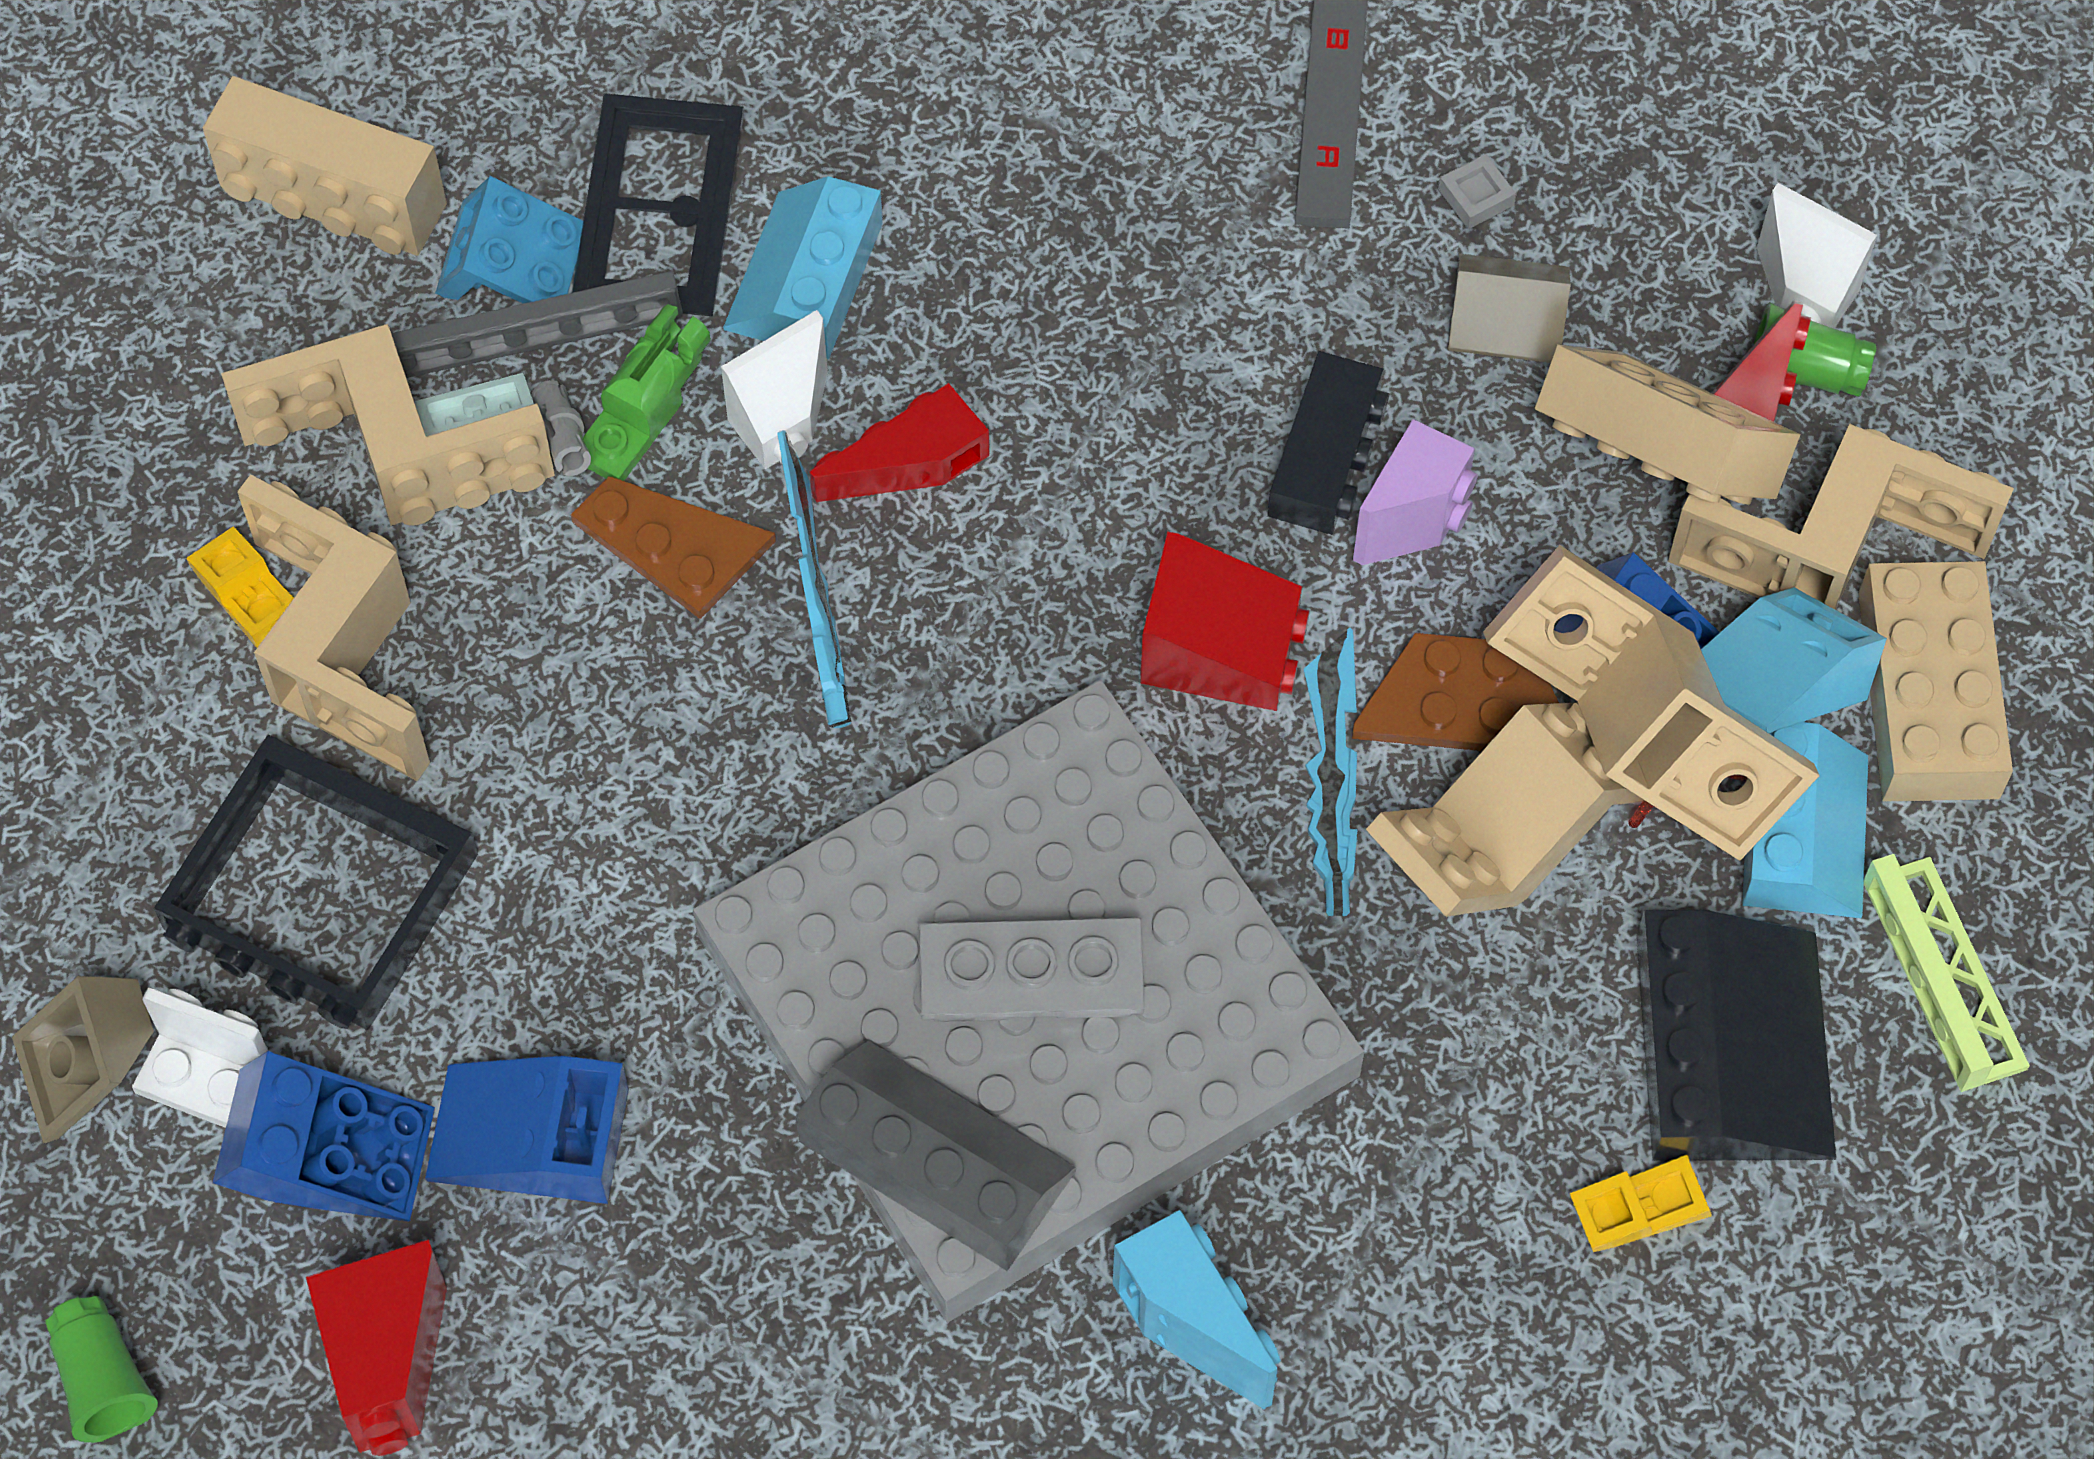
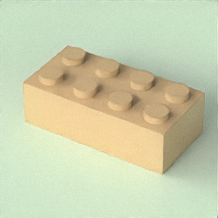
M232 76L202 127L220 186L228 195L243 202H248L253 197L270 203L277 212L291 219H299L304 215L321 221L327 230L338 236L348 237L351 233H355L369 238L376 247L389 254L397 255L403 250L419 256L447 205L433 145Z
M1557 345L1535 406L1536 410L1555 419L1552 427L1558 431L1579 438H1585V435L1588 434L1598 439L1596 448L1600 451L1622 459H1629L1630 455L1643 461L1642 471L1665 480L1672 481L1674 477L1688 482L1686 488L1688 493L1711 502H1719L1721 496L1747 505L1751 504L1752 498L1776 499L1801 435L1623 352Z
M1985 561L1869 564L1858 593L1862 625L1887 638L1870 689L1883 801L2000 799L2012 775L2013 768Z

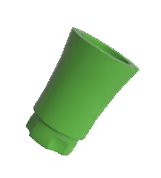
M1771 302L1768 303L1760 321L1754 344L1785 309ZM1810 321L1804 349L1801 351L1792 348L1787 371L1797 373L1795 384L1838 394L1841 390L1850 395L1860 397L1862 391L1865 390L1872 370L1876 344L1856 339L1855 334Z
M98 1296L89 1298L76 1297L55 1307L53 1314L45 1322L51 1337L49 1346L58 1367L67 1400L73 1437L78 1441L86 1443L102 1442L147 1422L156 1412L158 1402L140 1375L124 1343L117 1322L113 1316L109 1315L104 1300Z

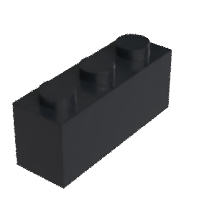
M1318 350L1269 492L1267 517L1330 535L1334 533L1338 518L1349 520L1358 492V487L1350 485L1355 470L1364 473L1366 471L1374 440L1366 438L1370 423L1381 425L1390 393L1381 391L1383 368Z

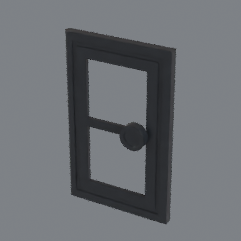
M618 94L603 95L572 293L627 281L605 278L616 209L667 213L670 215L671 221L679 227L696 225L687 286L677 285L683 314L713 317L743 124L744 106ZM629 128L710 135L700 202L688 195L677 197L673 201L619 197Z

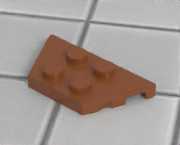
M1415 633L1354 722L1352 739L1483 751L1523 705L1555 704L1559 702L1550 683L1489 645L1486 639Z

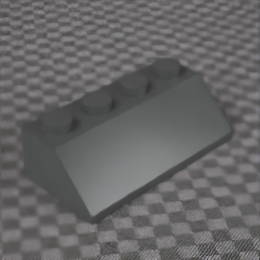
M869 1040L829 1068L796 1114L800 1143L1006 1271L1012 1266L1076 1172V1167Z

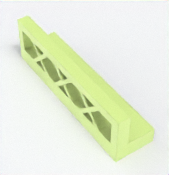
M1894 854L1873 860L1864 878V886L1960 1091L1963 1092L2028 1070L2030 1065L1931 857L1902 866L1899 865ZM1921 875L1932 895L1925 913L1920 910L1907 882L1908 879ZM1935 906H1937L1943 920L1931 916ZM1928 926L1951 935L1957 949L1950 965L1945 963ZM1960 957L1968 973L1956 968ZM1953 978L1976 988L1982 1001L1975 1017L1970 1016ZM1985 1010L1993 1025L1981 1020ZM1978 1031L2001 1040L2010 1060L1994 1065Z

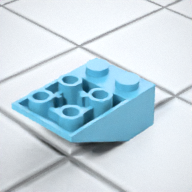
M1794 587L1760 597L1704 646L1701 651L1724 704L1770 734L1773 731L1866 701L1887 638Z
M1181 1210L1114 1245L1113 1286L1143 1336L1262 1409L1271 1406L1275 1382H1277L1278 1368L1276 1364L1281 1362L1279 1353L1264 1329L1255 1332L1243 1312L1248 1309V1305L1238 1284L1231 1276L1222 1279L1211 1259L1216 1256L1215 1251L1203 1228L1199 1224L1190 1227Z

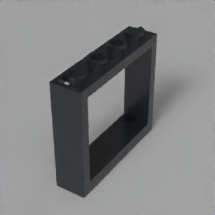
M267 734L158 900L154 910L162 928L166 930L163 936L181 950L192 953L198 946L216 955L214 957L216 964L236 977L245 978L247 973L251 972L267 980L265 983L267 989L284 1001L295 1004L301 997L319 1006L317 1009L319 1015L337 1027L348 1029L351 1023H354L369 1030L475 861L478 852L472 832ZM278 783L440 861L357 995L193 915Z

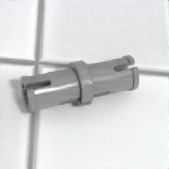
M547 380L534 388L531 397L533 403L538 404L556 470L560 472L563 469L564 475L575 476L584 472L591 462L589 450L582 438L584 425L580 414L571 408L565 386L562 384L559 387L558 381Z

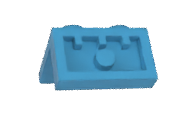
M489 176L462 201L435 294L444 298L458 300L472 287L478 289L481 285H484L522 304L568 294L577 262L583 220Z

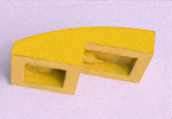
M234 526L186 558L202 583L256 648H258L294 599L269 572L263 557Z
M1687 1155L1631 1177L1625 1171L1570 1193L1593 1252L1611 1249L1712 1216Z

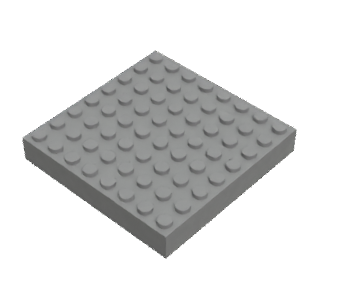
M1102 680L1086 687L693 909L697 936L804 1102H806L833 1064L869 1040L1076 1167V1172L1008 1271L853 1176L947 1323L1360 1077L1364 1050ZM1141 918L1144 1014H1131V1017L1058 1019L1057 1016L1008 1017V1020L935 1022L934 1019L922 1020L920 924Z

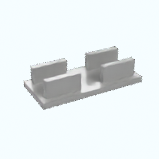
M1141 918L920 924L922 1020L934 1019L935 1022L1008 1020V1017L1057 1016V1019L1131 1017V1014L1145 1013Z

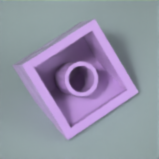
M1413 419L1360 507L1353 561L1366 565L1440 546L1449 529L1459 533L1473 505V502L1469 501L1468 498L1478 477V474L1471 471L1475 448Z

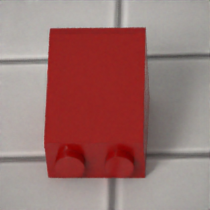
M1167 532L1143 630L1140 684L1277 711L1281 693L1292 695L1299 661L1289 659L1292 642L1303 644L1306 636L1310 610L1300 608L1302 586L1186 536Z
M429 1240L305 1277L341 1415L359 1453L371 1450V1454L375 1456L392 1454L404 1449L408 1445L407 1438L421 1434L447 1292L443 1275Z

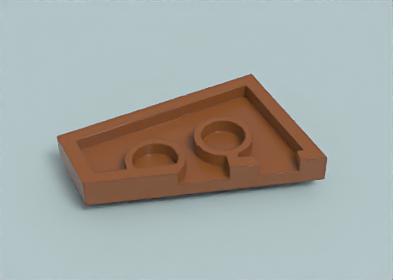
M610 476L571 514L573 524L699 619L776 542V536L773 532Z

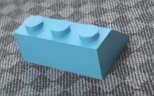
M827 176L778 192L723 329L765 341L817 310L823 317L826 358L829 359L883 224L881 190Z
M1802 722L1773 731L1770 735L1813 762L1820 776L1745 855L1742 906L1862 918L1868 755L1820 724Z

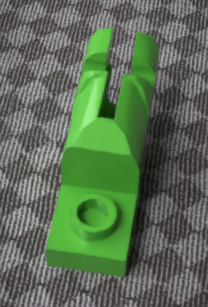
M665 305L647 327L645 336H641L628 353L624 363L602 391V413L583 437L584 444L591 456V462L587 469L606 479L610 476L625 481L683 403L681 387L700 363L702 352L711 341L710 332L704 323L692 316L681 331L674 320L678 315V308L675 306ZM678 342L679 353L678 355H675L671 352V350Z

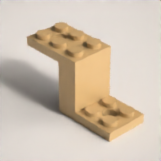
M388 324L221 373L245 446L255 443L260 446H272L286 439L288 433L308 427L317 430L329 429L339 424L343 417L354 414L390 525L401 522L410 526L423 524L429 521L437 511L457 505L463 509L475 508L487 502L490 495L510 489L517 492H528L541 486L546 478L555 476L545 425L537 403L426 437Z
M1849 424L1801 534L1788 530L1777 520L1757 518L1737 510L1721 498L1719 502H1711L1689 493L1681 511L1668 562L1757 598L1795 587L1836 610L1876 517L1985 559L2014 488L2000 483L1995 477L1987 473L1971 472L1948 463L1941 456L1931 451H1918L1892 441L1880 431L1862 429Z
M250 474L238 490V495L255 545L311 574L254 652L271 702L418 781L429 766L430 760L415 709L399 696L387 694L386 697H383L368 689L366 683L358 676L411 604L396 548L387 539L376 533L369 532L367 535H364L349 527L343 517L327 507H320L317 510L300 501L298 495L288 486L277 481H272L268 484Z
M1561 545L1555 549L1483 631L1489 645L1578 702L1606 776L1739 861L1820 776L1813 762L1724 704L1693 632ZM1578 614L1584 618L1580 627L1575 631L1559 633L1553 630L1555 623L1562 616ZM1740 774L1748 777L1744 786L1737 791L1721 792L1718 790L1719 784L1728 776Z
M1578 702L1523 705L1433 807L1381 812L1367 827L1366 831L1435 906L1448 917L1518 906L1530 896L1612 805L1646 801L1605 775Z

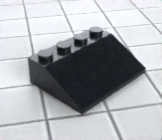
M1644 910L1636 939L1652 1161H1672L1685 1155L1688 1156L1689 1161L1836 1160L1816 933L1710 910Z

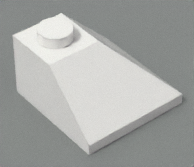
M1777 183L1771 194L1757 245V251L1775 305L1786 309L1793 300L1803 303L1801 315L1811 317V321L1835 329L1860 291L1877 235Z
M817 310L721 366L728 422L765 469L779 461L782 464L778 441L779 431H786L785 437L789 450L795 449L798 458L807 450L808 443L813 441L828 375L823 317Z

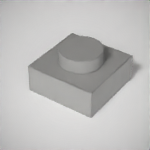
M1487 154L1441 176L1439 180L1438 190L1467 229L1511 208L1515 204L1516 192Z

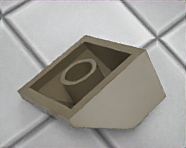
M77 976L12 1036L43 1143L59 1139L122 1082L153 1034L154 1030L150 1021V1014L142 1000L143 995L138 979Z

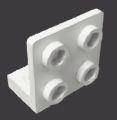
M148 988L142 1000L159 1035L132 1086L134 1092L226 1128L240 1069L268 1051L260 1031L257 1029L258 1025L251 1018L233 1010H224L221 1015L202 1008V1003L198 999L181 990L169 989L167 994Z

